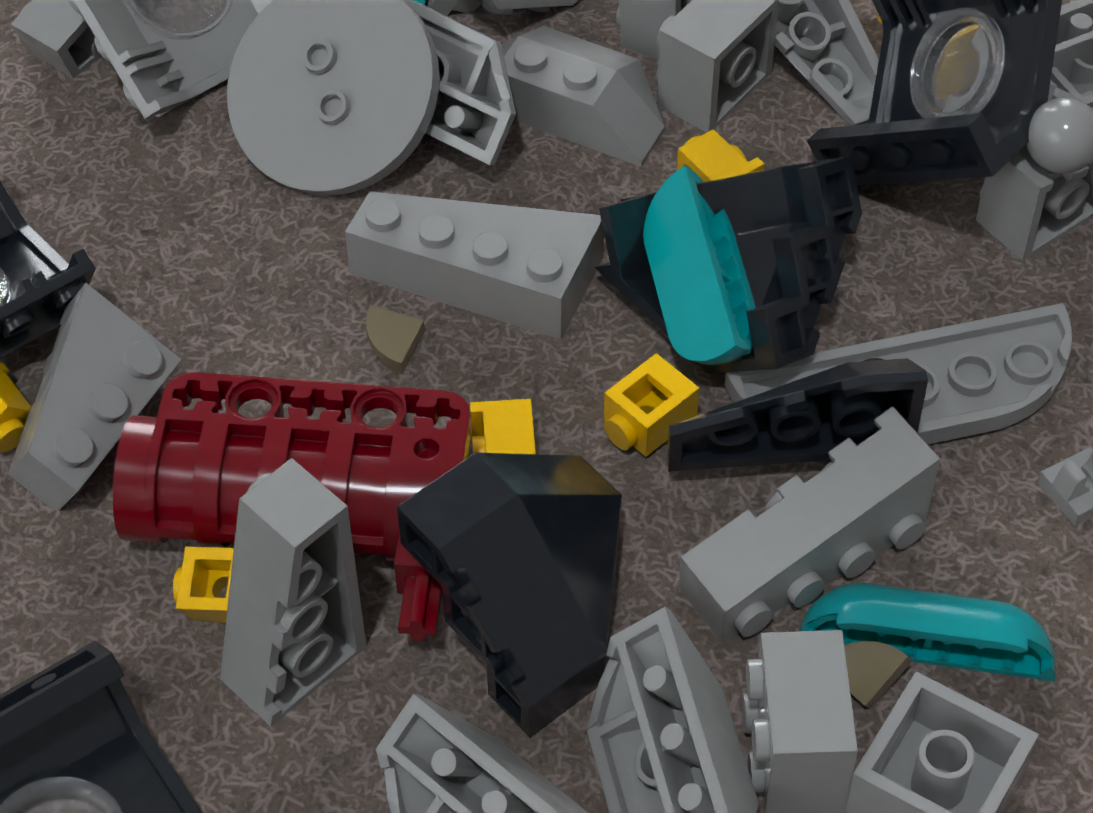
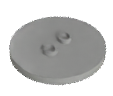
M273 0L260 12L246 30L236 49L230 67L227 85V106L230 123L240 147L249 160L265 175L286 187L303 193L319 196H336L362 190L379 182L396 170L412 154L422 140L432 120L438 98L440 78L439 62L432 37L419 15L404 0Z

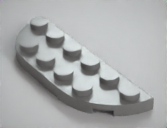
M1060 303L815 352L809 357L778 369L726 372L724 385L734 403L847 362H861L870 358H881L884 360L908 358L927 372L928 385L917 434L928 445L1002 429L1022 421L1040 409L1052 397L1064 376L1072 344L1071 323L1065 304Z

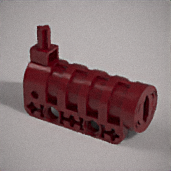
M202 372L181 374L173 378L166 385L157 417L132 415L124 425L117 448L113 477V516L117 534L121 540L166 543L169 538L196 540L199 546L227 548L230 543H235L239 498L246 494L251 484L257 478L266 473H273L293 458L348 506L354 552L385 555L387 561H394L397 594H403L397 630L401 634H411V640L425 641V635L436 636L441 598L443 597L442 586L400 543L397 506L469 457L468 450L471 436L469 406L463 397L446 390ZM200 398L203 400L197 401L194 409H183V407H188L191 404L192 399ZM225 399L226 413H219L218 410H223L221 401ZM254 399L265 400L272 405L265 415L258 418H248L238 413L239 408L245 402ZM284 404H291V407H288V418H284ZM315 408H326V410L321 412L319 419L308 418V416L313 415ZM346 408H350L351 423L343 422V419H346ZM378 408L388 409L396 414V419L385 427H372L362 420L369 411ZM407 413H416V416H414V427H408ZM439 417H450V420L446 423V428L434 427Z

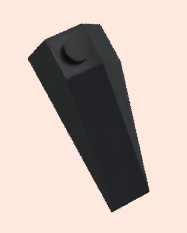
M870 358L861 362H847L669 426L668 472L831 460L828 452L847 438H850L858 446L879 431L874 419L891 407H894L918 433L928 385L927 372L908 358L890 360Z

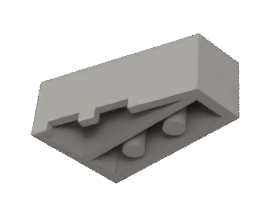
M87 283L82 286L65 307L60 321L61 327L52 353L48 356L35 403L30 408L8 475L46 505L58 511L80 490L116 444L128 418L132 415L138 416L181 361V358Z

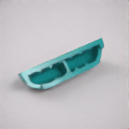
M684 165L662 184L652 199L644 222V245L668 337L673 348L682 357L696 363L706 365L731 363L746 356L752 349L753 344L746 311L756 308L734 231L726 212L722 209L717 214H714L706 200L698 192L697 185L702 182V179Z
M851 583L834 588L818 598L805 614L799 631L842 630L844 645L860 641L888 644L902 651L915 663L1055 682V654L1046 631L1028 612L1007 602L870 583Z

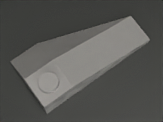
M779 0L774 45L850 125L867 123L871 110L879 59L850 1Z

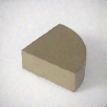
M371 304L366 315L367 338L372 350L385 367L403 375L425 332L424 320Z
M860 641L844 645L850 693L869 709L878 702L913 661L897 648L880 642Z

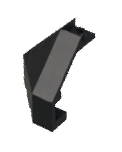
M852 157L779 166L699 183L697 185L698 192L706 200L714 214L724 209L730 220L756 308L746 311L753 344L749 354L739 360L721 365L697 364L707 374L771 370L813 355L820 337V333L814 328L822 304H831L845 262L839 257L846 234L856 233L862 215ZM657 192L621 199L619 203L599 208L610 262L594 268L668 336L643 239L645 217L651 201Z
M475 452L397 506L400 543L442 586L445 622L486 663L488 695L531 738L598 687L606 668V652L609 643L621 529L622 494L582 456Z

